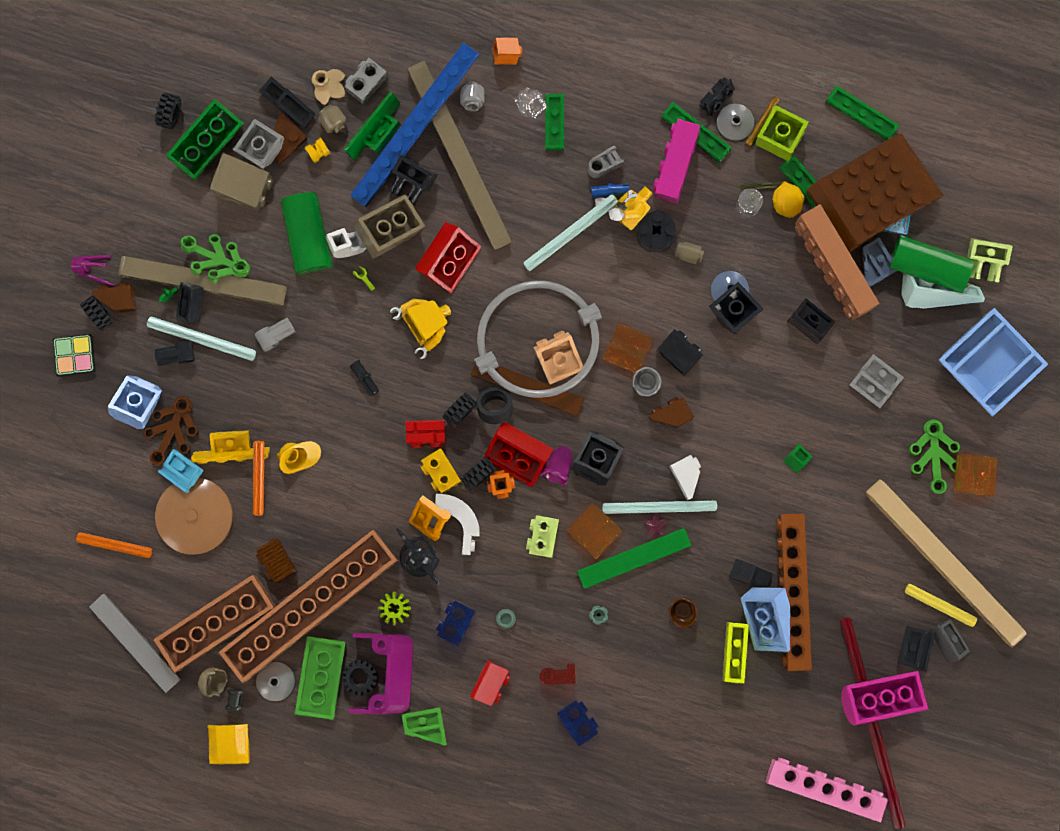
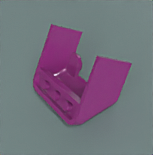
M353 633V637L372 638L373 650L377 654L387 655L385 694L372 696L368 707H351L348 709V713L399 714L406 712L410 707L413 640L407 635Z

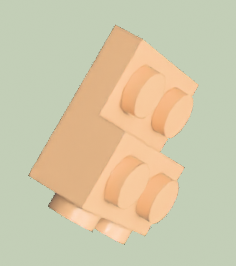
M558 332L554 334L553 339L549 341L542 339L536 343L537 346L533 347L549 384L578 373L583 368L578 351L568 332Z

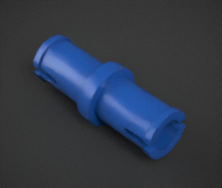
M608 183L605 186H591L592 199L609 197L610 195L622 196L630 190L629 183L617 185Z

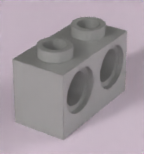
M370 58L362 61L357 68L358 71L354 75H350L345 82L346 91L363 105L388 77L387 72ZM369 70L376 71L373 76L366 75ZM358 84L364 85L363 89L359 91L354 88Z

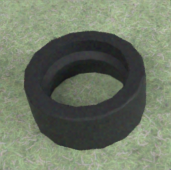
M488 388L478 395L476 401L479 417L488 424H501L507 421L513 414L512 396L503 388ZM497 399L506 402V406L497 412H490L484 409V405L491 400Z

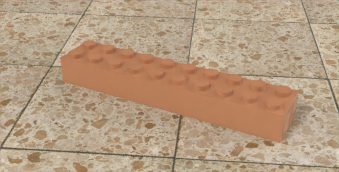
M375 530L370 531L219 651V654L242 683L247 682L399 560Z

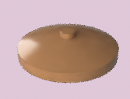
M198 478L194 486L190 487L189 493L172 484L164 491L157 503L155 511L156 527L163 541L172 549L190 555L204 554L217 548L227 538L233 524L232 504L226 492L212 481Z

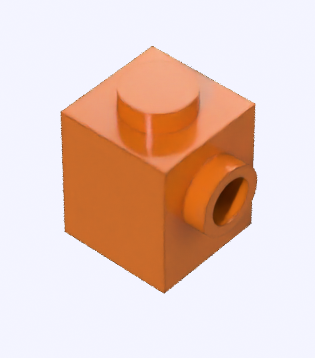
M518 38L495 39L492 47L494 64H517L519 57L522 56V47L519 45Z

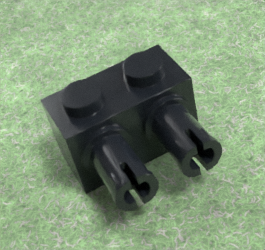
M400 155L391 171L397 177L389 191L400 196L406 182H410L413 186L407 197L411 204L415 206L422 191H429L438 174L408 156Z

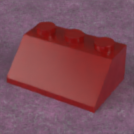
M445 222L415 267V270L451 294L482 246L459 227Z
M503 422L496 431L483 458L487 457L498 469L504 470L505 473H509L514 478L533 487L554 449L514 426Z

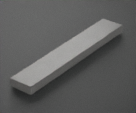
M102 594L89 606L165 693L182 680L106 594Z

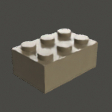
M405 194L359 218L353 227L374 259L419 235L425 228V225Z

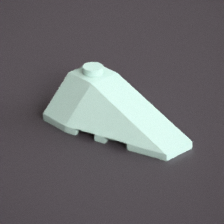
M903 273L901 295L905 305L911 308L925 309L984 302L985 300L980 287L967 283L963 293Z

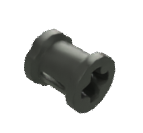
M227 689L228 701L225 709L242 711L241 700L244 690Z

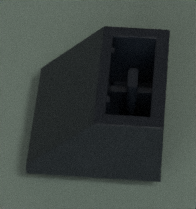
M674 329L657 348L656 352L680 374L685 376L697 364L703 354H701L702 350L695 343L691 344L686 340L688 337L681 330L677 332Z

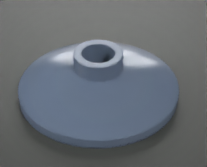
M726 271L719 274L711 286V294L714 301L728 290V286H733L737 282L749 293V285L746 279L734 271Z

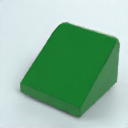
M798 444L783 461L795 473H798L813 456Z

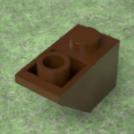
M128 283L116 284V287L109 288V286L97 287L98 290H92V294L117 313L137 311L135 291Z
M675 397L667 402L668 406L664 408L659 406L650 411L652 415L648 417L652 422L678 428L692 420L694 415L683 397L680 399Z

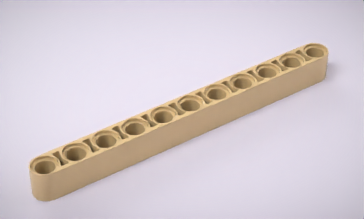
M879 479L865 492L868 498L1005 643L1013 648L1027 634L885 482Z

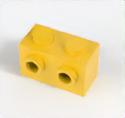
M441 448L421 460L423 465L420 467L426 476L430 474L432 477L431 485L436 492L440 491L443 494L461 483L460 478Z

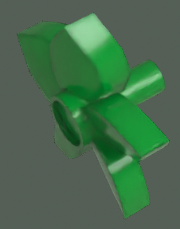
M176 286L170 291L165 287L163 289L165 294L160 296L159 302H168L175 294H178L176 290L179 288Z

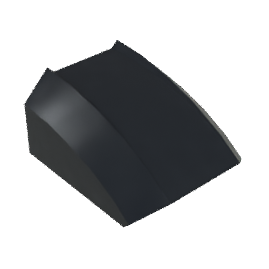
M589 431L571 469L576 475H580L597 485H606L624 447L619 442L599 432Z

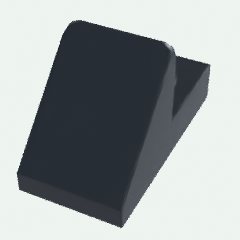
M736 559L729 577L755 588H767L773 573Z

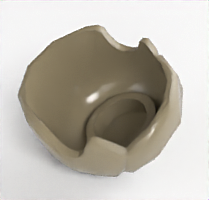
M213 667L204 670L198 680L199 691L204 696L210 698L212 696H220L227 684V674L224 670Z

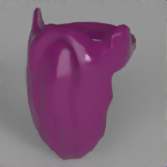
M567 446L555 449L541 472V477L546 475L547 480L553 483L560 482L562 487L568 481L567 474L572 462V453Z

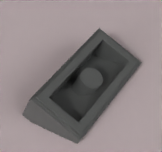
M950 618L930 629V632L935 633L934 639L949 663L960 660L970 652Z

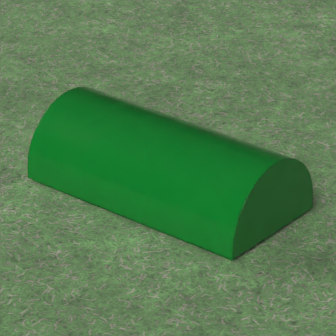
M214 98L165 156L183 173L196 181L244 125V122Z
M307 192L283 198L280 203L295 275L333 268L318 194Z
M899 235L895 242L890 268L963 293L969 281L974 261Z

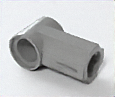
M285 318L271 327L268 326L255 333V337L265 352L276 347L280 341L296 333L289 319Z

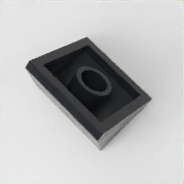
M739 282L709 305L722 327L733 334L764 310Z
M807 298L804 299L787 320L816 345L825 337L835 323L832 318Z

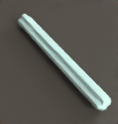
M614 195L607 197L524 262L525 267L529 271L537 267L618 204Z
M150 317L147 321V327L250 361L255 359L256 351L158 318Z
M717 501L604 503L602 505L604 514L717 510Z

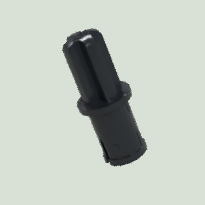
M360 360L352 363L350 368L359 379L358 383L363 385L369 396L376 395L379 389L370 377L371 374L367 373Z

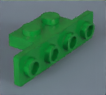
M390 92L383 99L381 104L344 148V151L351 159L355 160L365 147L379 154L400 128V122L391 117L392 113L400 105V101L393 93Z

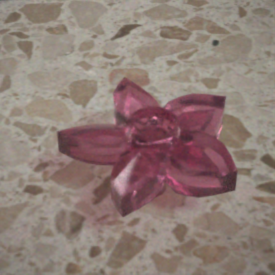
M655 513L653 521L648 520L644 522L647 526L651 527L649 536L653 535L656 531L664 535L663 526L666 525L667 520L662 519L659 521V516Z

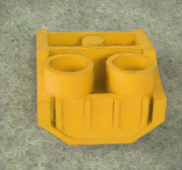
M248 724L207 725L210 764L249 763Z

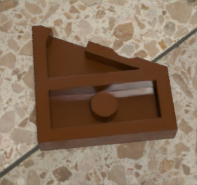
M282 112L278 116L273 131L283 136L284 142L282 149L275 159L282 164L308 139Z

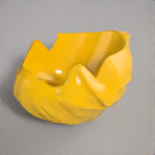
M783 182L774 191L772 200L776 213L784 217L793 218L803 210L804 195L795 185Z

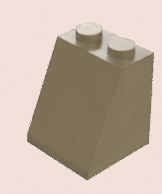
M223 153L210 190L217 198L259 212L260 208H263L266 203L265 194L267 190L271 189L273 179H271L272 176L269 172Z

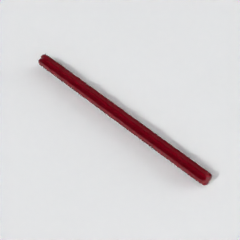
M850 617L840 620L856 683L866 682L868 680L852 619ZM879 721L868 722L867 726L886 798L888 799L894 828L901 829L906 824Z

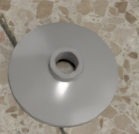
M741 104L727 105L718 114V131L728 140H743L750 135L754 128L753 114L747 107ZM733 118H738L740 122L734 123Z
M272 662L258 672L256 686L259 693L265 699L280 701L292 693L295 686V677L287 665L280 662ZM273 678H276L278 680V684L276 686L271 684V680Z

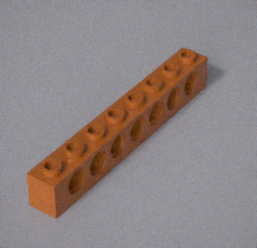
M781 514L779 519H776V530H779L780 536L776 542L777 550H780L777 565L778 569H781V577H778L779 588L786 589L790 608L796 606L799 610L796 617L790 615V629L792 626H798L799 634L794 637L790 633V650L785 652V655H782V666L787 671L812 670L805 514ZM788 528L793 529L795 532L793 539H789L786 536ZM789 548H793L796 551V556L793 559L787 556ZM790 567H794L797 571V575L794 578L788 576V569ZM792 586L798 590V594L794 598L788 593L789 588ZM794 645L800 647V654L797 656H793L791 653Z

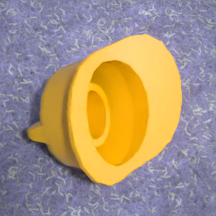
M312 441L299 444L293 442L285 444L280 449V452L276 454L279 459L280 469L284 473L291 474L315 465L321 456L320 446Z

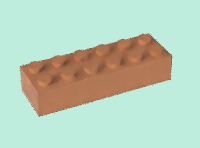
M821 204L800 215L795 223V230L800 237L804 238V245L809 253L812 252L814 255L816 266L823 270L825 274L824 279L828 285L833 287L835 298L838 302H842L845 315L853 321L880 304Z
M251 575L153 640L174 673L179 672L265 616L276 607V604L258 576Z

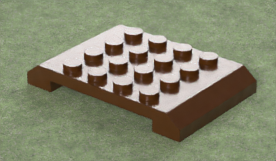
M902 134L895 135L815 182L806 190L816 206L821 204L849 252L944 196Z

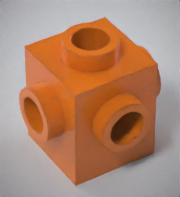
M504 470L493 472V476H490V481H487L488 492H492L493 496H497L498 499L508 498L509 494L512 493V489L515 488L514 477H509V473H505ZM499 482L505 483V487L503 489L498 488Z

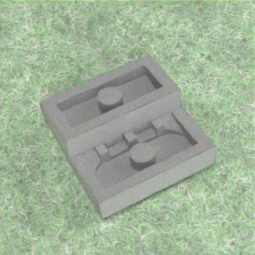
M872 354L849 385L877 407L881 408L904 377L875 354Z

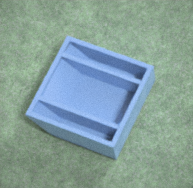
M995 308L987 312L938 360L991 416H994L1048 365Z

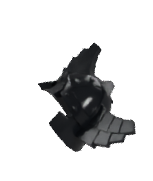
M397 528L396 531L405 543L400 552V563L403 569L409 575L415 577L429 575L439 585V581L433 573L439 563L433 545H430L429 541H424L423 537H414L409 540Z

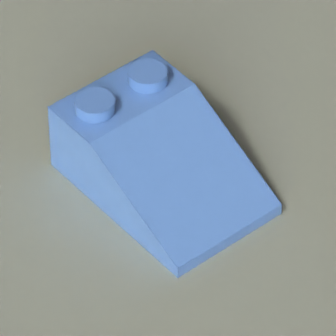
M751 588L741 597V602L747 624H749L748 628L754 650L788 652L790 650V604L786 589Z

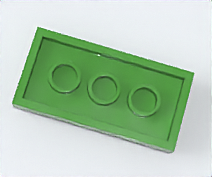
M307 636L295 714L334 720L346 647L345 641Z

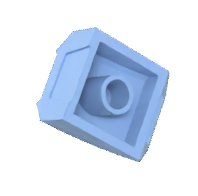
M126 376L108 405V412L115 420H119L136 429H144L162 390L159 386L139 377Z

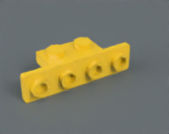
M249 430L210 433L211 451L193 452L191 462L205 464L209 461L224 463L228 460L242 462L247 459H253V448H251ZM264 447V459L269 457L270 447Z

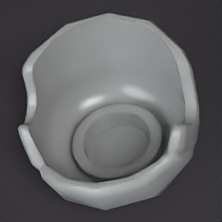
M643 367L637 370L633 376V387L641 396H652L661 388L660 374L651 367Z

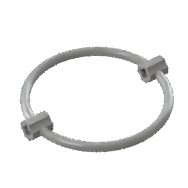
M528 281L514 285L494 298L482 315L477 333V346L480 357L474 359L481 375L488 372L503 388L521 396L544 398L564 393L577 385L588 374L595 362L599 349V330L596 321L602 319L600 310L595 303L588 306L574 291L557 283ZM527 289H550L566 295L581 308L577 313L584 327L590 325L591 350L585 365L574 378L552 389L530 390L513 385L495 370L499 365L492 351L486 352L485 331L491 314L503 300Z

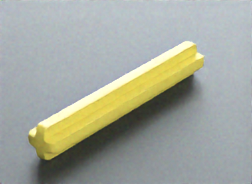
M908 584L905 588L906 594L971 627H974L977 622V617L912 584Z

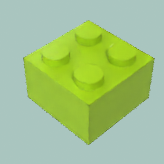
M775 105L758 134L755 145L789 162L809 122Z

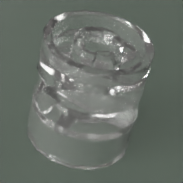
M746 189L741 192L735 204L738 215L747 219L757 215L763 204L762 195L755 189Z

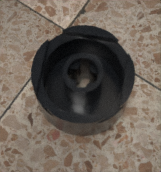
M658 210L647 213L638 224L637 241L647 252L660 253L667 250L671 246L676 234L674 221L669 215ZM653 229H654L655 231H656V230H659V231H660V232H659V235H658L657 233H656L655 235H653V234H652Z

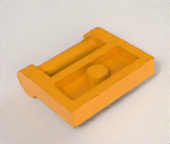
M422 496L418 500L408 522L431 540L436 541L440 538L441 530L451 514L448 510L440 509L431 500ZM435 516L438 520L434 528H431L429 525Z

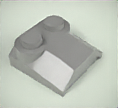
M254 119L233 150L245 160L264 169L273 162L282 149L284 137Z

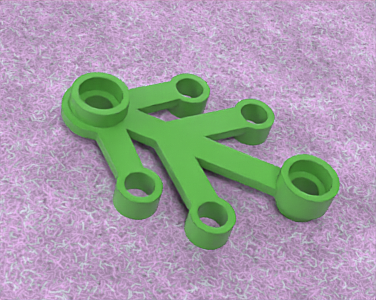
M216 234L209 237V245L214 248L215 253L196 245V239L192 236H184L181 239V249L185 253L194 252L210 259L202 262H193L191 264V272L198 275L203 269L221 265L227 268L221 270L211 269L208 272V280L210 282H217L220 277L228 275L245 277L249 274L250 267L245 260L240 259L236 243L229 242L226 245V253L231 255L233 260L231 261L225 257L220 244V237Z
M932 419L925 423L923 428L924 434L909 447L910 454L918 455L921 453L922 447L930 439V448L918 462L911 465L910 470L913 474H920L923 471V467L931 459L933 481L930 483V490L935 494H941L946 491L947 484L941 479L940 459L948 465L951 472L960 471L962 466L959 461L954 460L939 447L938 439L947 445V450L950 453L958 452L960 445L943 433L941 422ZM931 426L936 428L935 433L930 431ZM951 444L956 445L955 451L951 449ZM913 446H917V447H918V452H917V453L913 452V450H912V447H913ZM953 463H956L958 465L957 470H954L952 468ZM915 465L920 467L919 472L914 470ZM935 483L940 484L939 490L934 488Z

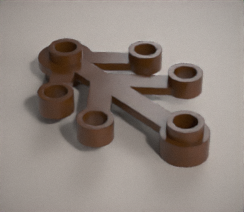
M180 396L174 400L172 406L152 412L151 417L157 422L162 421L164 416L175 413L172 420L152 428L147 427L143 431V435L148 439H153L156 434L166 431L158 450H154L150 454L152 464L157 466L163 465L167 459L165 453L174 434L179 445L178 451L182 454L190 452L191 447L186 443L179 424L183 417L187 426V435L191 437L198 435L199 429L194 426L190 415L193 407L192 401L188 397ZM181 403H186L185 409L180 408ZM157 412H160L161 417L159 419L155 418V414ZM194 427L195 433L190 434L189 430ZM148 430L153 431L152 436H147ZM183 445H187V451L185 452L181 450ZM157 455L162 456V460L160 462L156 461Z

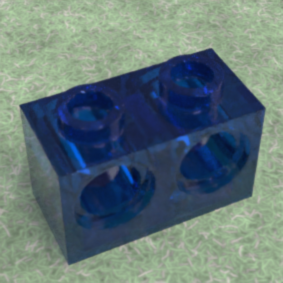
M456 600L453 604L449 603L445 610V613L448 614L445 621L441 620L437 626L436 631L439 632L437 636L459 646L476 610ZM462 608L465 615L462 619L455 618V609ZM449 625L454 626L456 629V634L453 637H449L445 633V629Z
M575 699L559 710L557 714L578 746H581L598 734L596 729L599 726L593 717L589 719L585 712L588 709L582 701L578 703ZM571 708L579 710V716L575 719L568 716V711ZM586 724L590 727V732L587 735L580 734L579 728L581 725Z

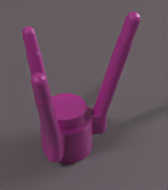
M110 255L72 258V272H78V276L115 287L113 283L86 273L90 270V266H106L105 263L90 262L89 260L110 259Z

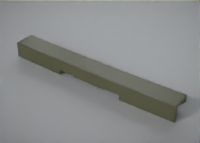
M791 181L741 184V191L773 189L781 186L783 182L791 184Z

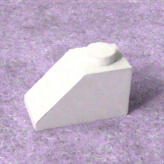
M692 455L669 466L686 500L693 497L700 474L699 468L701 467L697 458H693Z

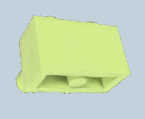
M971 238L967 257L973 260L974 264L970 278L980 279L983 262L987 261L991 263L987 280L999 282L1002 266L1004 264L1009 265L1013 246Z
M537 515L535 519H531L530 530L533 531L532 538H528L526 549L530 550L529 554L552 558L559 519Z

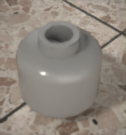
M468 82L460 90L461 106L468 111L479 110L485 102L484 88L476 82Z

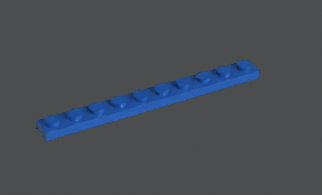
M463 42L350 194L354 199L365 207L368 206L392 174L391 171L399 156L406 155L479 57V53Z

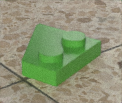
M441 707L402 714L405 734L439 743L440 745H447Z

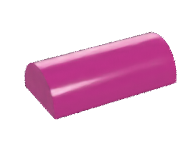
M918 671L847 685L842 689L843 710L852 725L928 710Z

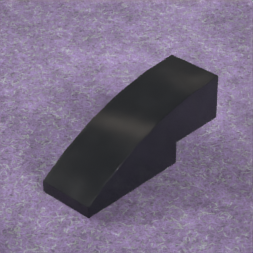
M272 76L258 91L302 128L316 114Z

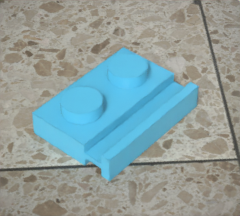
M173 449L163 463L164 466L158 472L181 490L189 493L190 487L194 486L204 470L179 451Z

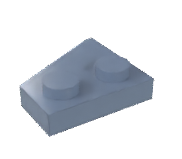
M880 238L862 247L863 273L870 287L897 272V270L890 268L892 258Z

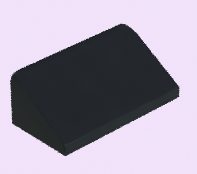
M180 282L177 318L188 324L196 323L200 320L204 287Z

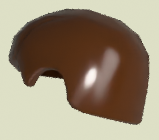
M680 597L674 600L669 607V617L677 627L688 628L694 625L697 620L698 608L691 599Z

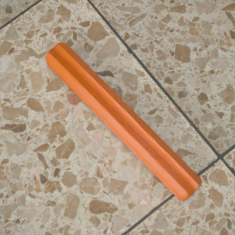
M255 441L253 443V515L262 516L264 513V441Z
M79 532L76 538V542L145 558H150L152 555V548L82 532Z

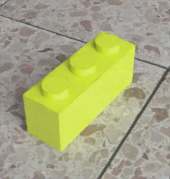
M726 623L722 681L745 682L749 624Z

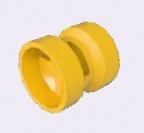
M321 138L317 139L313 145L309 144L304 147L314 163L318 162L322 156L326 157L331 154Z

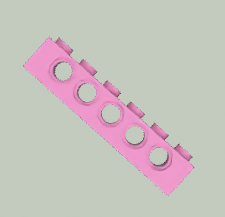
M780 757L778 761L772 759L765 781L768 784L881 822L888 799L882 797V792L872 789L870 793L865 791V787L853 783L850 786L845 784L846 780L834 777V780L827 778V774L816 770L815 773L808 771L806 766L797 764L796 767L789 765L790 761ZM787 771L794 772V778L790 781L785 780V773ZM807 777H811L813 780L810 787H805L803 784L804 779ZM829 783L831 791L825 794L822 791V787ZM844 790H849V798L842 800L841 793ZM867 796L868 804L861 806L860 799Z

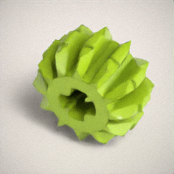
M393 592V599H391L389 594H385L388 601L380 599V602L385 605L384 607H378V610L385 611L380 614V617L382 618L387 615L386 623H389L392 618L393 625H396L397 618L400 623H403L402 615L407 618L410 616L404 612L405 610H411L410 606L405 607L404 605L409 602V599L402 602L404 594H400L397 599V592ZM392 603L400 607V609H397L399 610L397 614L390 611Z

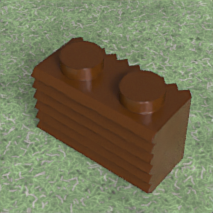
M275 538L256 549L258 553L256 558L261 565L264 564L268 571L265 573L271 582L274 580L275 583H279L297 572L279 538Z

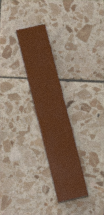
M476 363L474 364L471 376L502 387L488 372L481 375ZM500 365L495 368L497 373L505 380L518 387L530 390L555 388ZM569 392L544 398L528 397L576 417L584 401V398Z

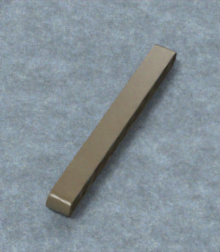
M425 61L407 68L421 99L434 83V79ZM444 102L431 121L493 250H497L511 243V239Z

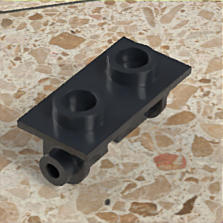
M725 77L719 79L711 88L715 94L713 95L708 92L700 101V108L703 110L707 109L710 117L733 94L735 88L731 79L728 80Z

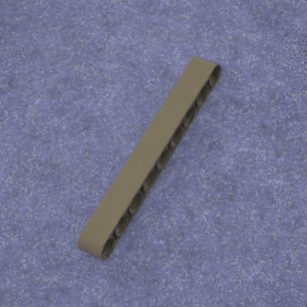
M121 256L118 276L173 287L177 286L178 288H180V282H186L204 287L203 292L276 306L284 305L287 287L283 285L230 275L220 277L217 282H210L208 280V271L202 270L200 274L195 275L191 272V268Z

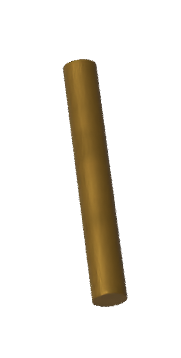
M772 97L744 144L751 147L773 107L778 104L780 100L778 97Z

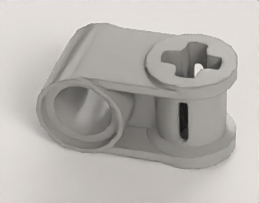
M612 146L592 158L588 165V174L593 178H599L622 166L625 162L617 154V148ZM592 165H600L601 170H593Z

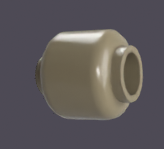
M330 104L319 112L318 121L327 133L335 132L337 134L345 128L346 116L338 106Z

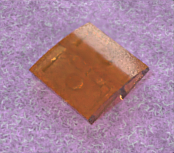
M619 322L603 359L636 373L641 367L653 337Z
M957 453L954 492L995 496L998 458Z
M594 503L566 530L595 559L623 532Z

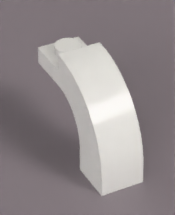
M345 228L326 235L327 243L335 258L357 255L367 249L356 231L347 233Z
M436 494L435 505L440 509L448 510L451 516L457 518L463 526L462 555H471V551H475V540H472V536L480 537L479 523L474 512L466 503L454 496Z

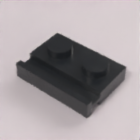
M906 626L897 664L927 671L935 633Z

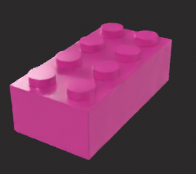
M678 119L676 124H672L670 138L672 140L671 142L667 141L664 150L666 159L661 160L658 170L661 175L659 179H655L653 185L655 198L674 204L678 203L700 133V125Z

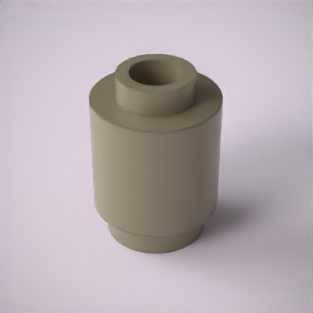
M685 241L684 243L679 242L675 257L696 265L698 261H702L704 251L701 250L702 246Z

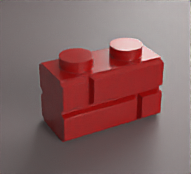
M445 420L406 421V444L411 445V449H420L422 445H430V448H441L442 444H446Z

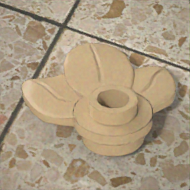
M332 69L328 72L319 70L313 74L314 94L320 103L326 105L330 97L338 99L345 96V90L340 83L344 79L345 74L337 69ZM320 78L325 79L323 83L318 82Z

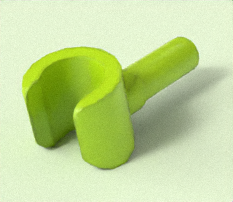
M359 266L362 270L360 275L353 270L354 276L362 279L371 291L375 289L366 276L367 271L363 267Z

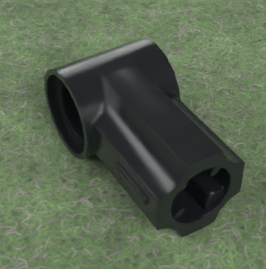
M192 341L179 342L175 346L155 349L154 353L158 366L195 361Z

